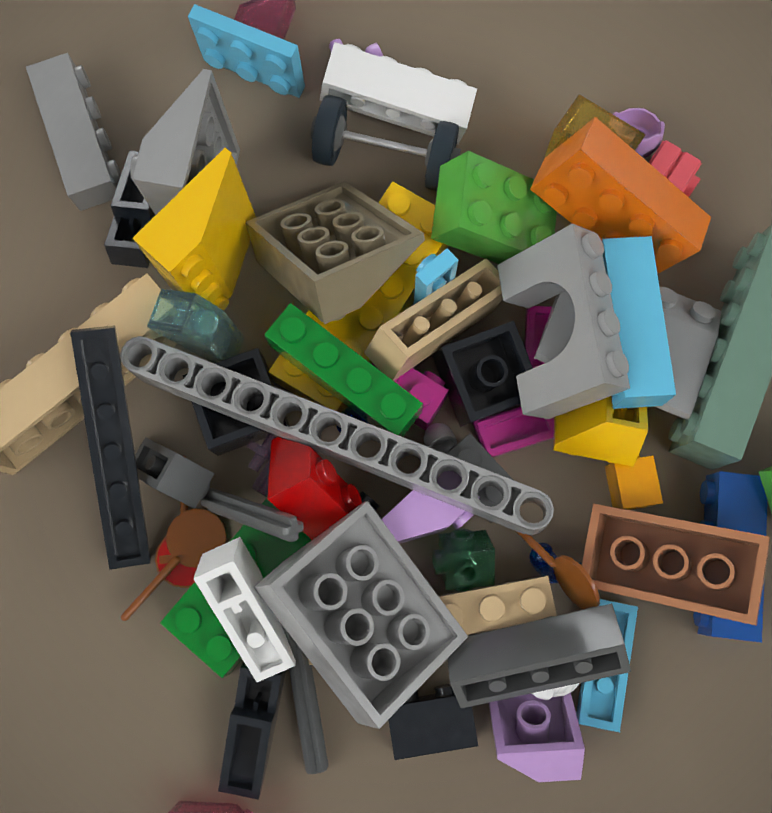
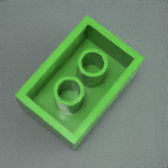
M467 151L440 166L431 239L500 264L555 233L557 211L530 190L534 179L471 151Z

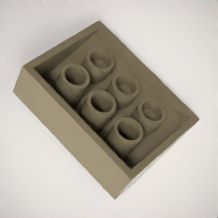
M345 181L246 221L256 261L324 324L340 320L346 314L361 308L425 241L422 231Z

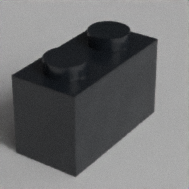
M451 684L434 687L435 694L419 696L417 690L388 720L394 760L479 746L472 706L460 708Z

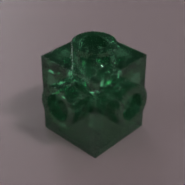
M456 529L451 533L439 534V550H433L432 552L433 569L435 575L441 574L446 590L467 591L473 587L495 586V548L486 530Z

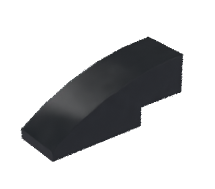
M129 150L110 205L114 217L104 246L111 264L148 268L149 259L132 238L155 216V213L131 179V160L135 154H139V151Z
M243 662L240 668L235 705L229 719L218 792L259 800L275 731L286 670L256 682Z

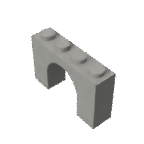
M575 224L563 228L497 265L503 301L531 308L567 291L575 309L573 333L564 350L553 360L516 376L523 415L551 419L630 389L627 375L629 364L622 351L619 337L620 322L614 313L610 294L612 292V284L606 274L602 256L604 246L597 233Z

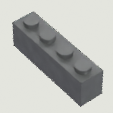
M612 603L468 635V638L447 658L450 684L460 708L631 672L625 643Z

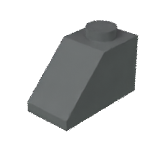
M146 437L135 454L139 479L154 489L194 509L198 502L208 493L210 481L215 473Z

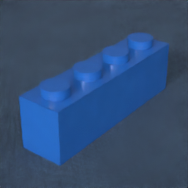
M723 471L706 475V480L702 482L700 488V501L702 504H705L704 520H701L700 524L766 536L768 500L760 476ZM764 584L756 626L693 611L694 623L698 626V634L762 643Z

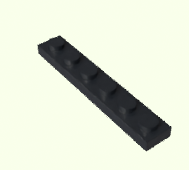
M116 326L71 330L70 335L109 570L150 564L151 555Z

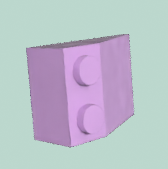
M454 471L443 472L437 479L439 486L446 490H453L462 482L459 474ZM412 490L381 520L398 543L401 544L445 531L451 524L458 530L474 514Z

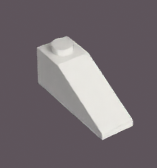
M241 537L203 553L193 579L255 681L259 682L294 667L296 660L280 621L254 589V586L263 577Z

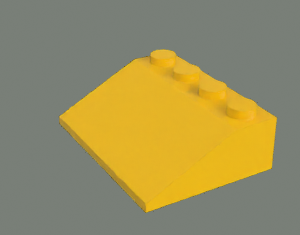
M224 147L132 238L173 292L206 322L212 316L220 315L229 304V298L233 295L250 243L246 221L256 218L231 152Z

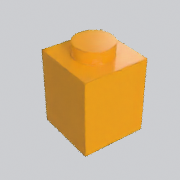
M639 453L634 467L618 463H610L605 466L612 507L632 510L663 504L654 455L640 457Z

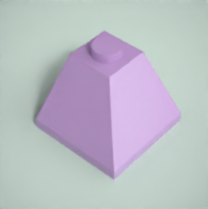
M571 692L565 696L552 697L549 700L539 699L535 695L526 694L489 702L496 754L499 761L537 782L581 780L585 747Z

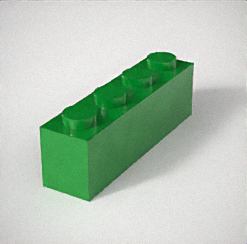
M292 303L286 307L264 334L272 349L371 425L403 437L422 413L423 403Z

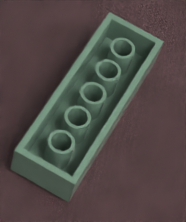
M772 224L763 233L757 232L747 248L742 246L733 261L732 267L737 270L733 280L727 282L720 296V301L724 302L721 310L718 337L692 414L688 420L682 417L681 419L677 418L668 435V439L672 440L669 453L711 470L742 460L772 377Z

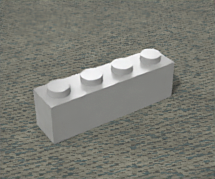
M68 53L26 66L68 197L80 211L113 200L121 172L116 161L109 159L107 151L111 150L112 146L105 129H99L96 119L101 118V113L94 97H88L86 88L91 87L84 67L82 65L76 66Z

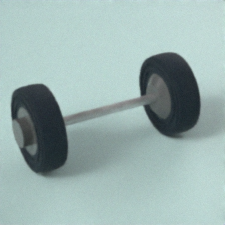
M326 95L323 98L317 116L314 117L311 126L310 136L312 139V159L314 162L333 166L339 156L345 138L426 157L425 187L435 191L438 188L440 166L458 157L461 149L456 148L459 125L447 121L439 122L434 138L429 142L428 149L347 131V102L345 99L333 95Z

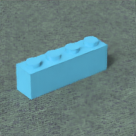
M652 236L602 239L604 246L602 256L606 274L612 284V292L610 294L614 313L620 322L619 337L622 351L629 364L627 375L630 389L612 395L613 409L663 406L676 395Z

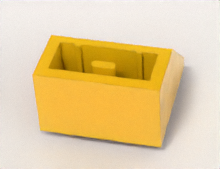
M612 396L556 416L554 419L553 451L634 467L648 433L647 407L613 409Z

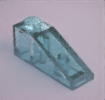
M161 289L147 328L212 363L238 355L245 337L224 310L196 293Z

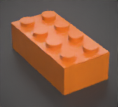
M594 117L544 158L530 188L532 192L570 223L597 233L601 241L605 238L652 236L657 274L699 252L711 220L710 215L597 117Z

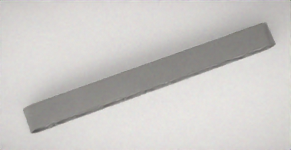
M134 337L128 340L122 347L120 353L122 364L144 383L284 439L310 446L314 451L522 534L534 535L540 533L547 527L553 517L554 507L551 499L542 491L150 338ZM148 354H152L149 363L139 367L141 359ZM189 368L188 374L184 379L174 381L175 375L179 370ZM226 382L225 389L221 394L210 396L211 389L215 384ZM257 396L264 397L263 404L259 409L247 411L246 408L250 399ZM291 411L302 412L299 423L290 427L284 426V418ZM335 425L341 428V433L336 440L331 442L321 440V434L328 426ZM374 440L381 444L380 451L374 457L366 458L359 455V449L366 441ZM411 455L419 458L421 466L414 473L406 474L399 471L398 463L403 457ZM446 471H454L459 474L462 482L453 490L443 489L437 483L440 474ZM484 487H495L500 491L502 501L497 506H485L478 499L479 491ZM529 502L537 504L543 511V520L539 523H528L520 515V506Z

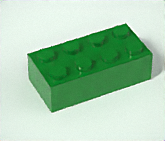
M267 498L262 503V505L279 510ZM243 525L230 540L241 537L259 568L263 579L288 557L312 541L303 531L299 532L296 541L289 542L247 525ZM194 582L160 624L218 676L224 678L231 674L243 659L198 585Z

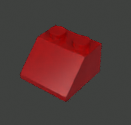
M281 437L271 440L267 499L280 511L295 515L297 520L302 521L304 525L303 532L311 540L362 504L361 496L356 487L352 484H347L337 474L333 464L327 459H322L310 446Z

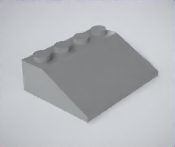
M203 69L145 135L141 142L139 154H135L131 160V179L155 215L224 147L231 152L237 165L240 148L212 70Z
M660 287L676 395L663 406L654 407L688 420L692 414L718 337L721 311L713 308L708 303L697 302L679 295L667 287ZM567 291L556 295L534 359L544 363L553 360L564 350L572 336L575 324V309Z
M368 501L360 504L288 557L254 586V589L358 724L380 729L468 638V635Z

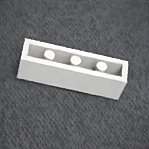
M334 42L322 83L320 101L326 95L341 97L346 100L347 109L433 137L440 121L452 122L459 125L457 144H459L468 127L477 88L467 86L465 82L458 79L449 80L434 75L425 68H413L397 63L395 59L388 56L379 57L364 52L355 45H343Z

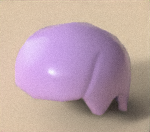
M628 108L620 113L614 112L607 127L640 156L646 158L660 146L665 123L660 121L655 114L644 108Z

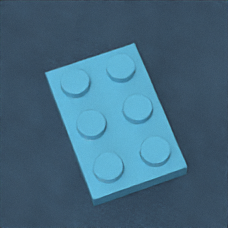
M196 4L193 5L188 19L202 57L210 66L217 69L226 68L236 72L241 78L249 82L256 80L266 84L273 91L281 95L290 94L300 98L305 88L298 45Z

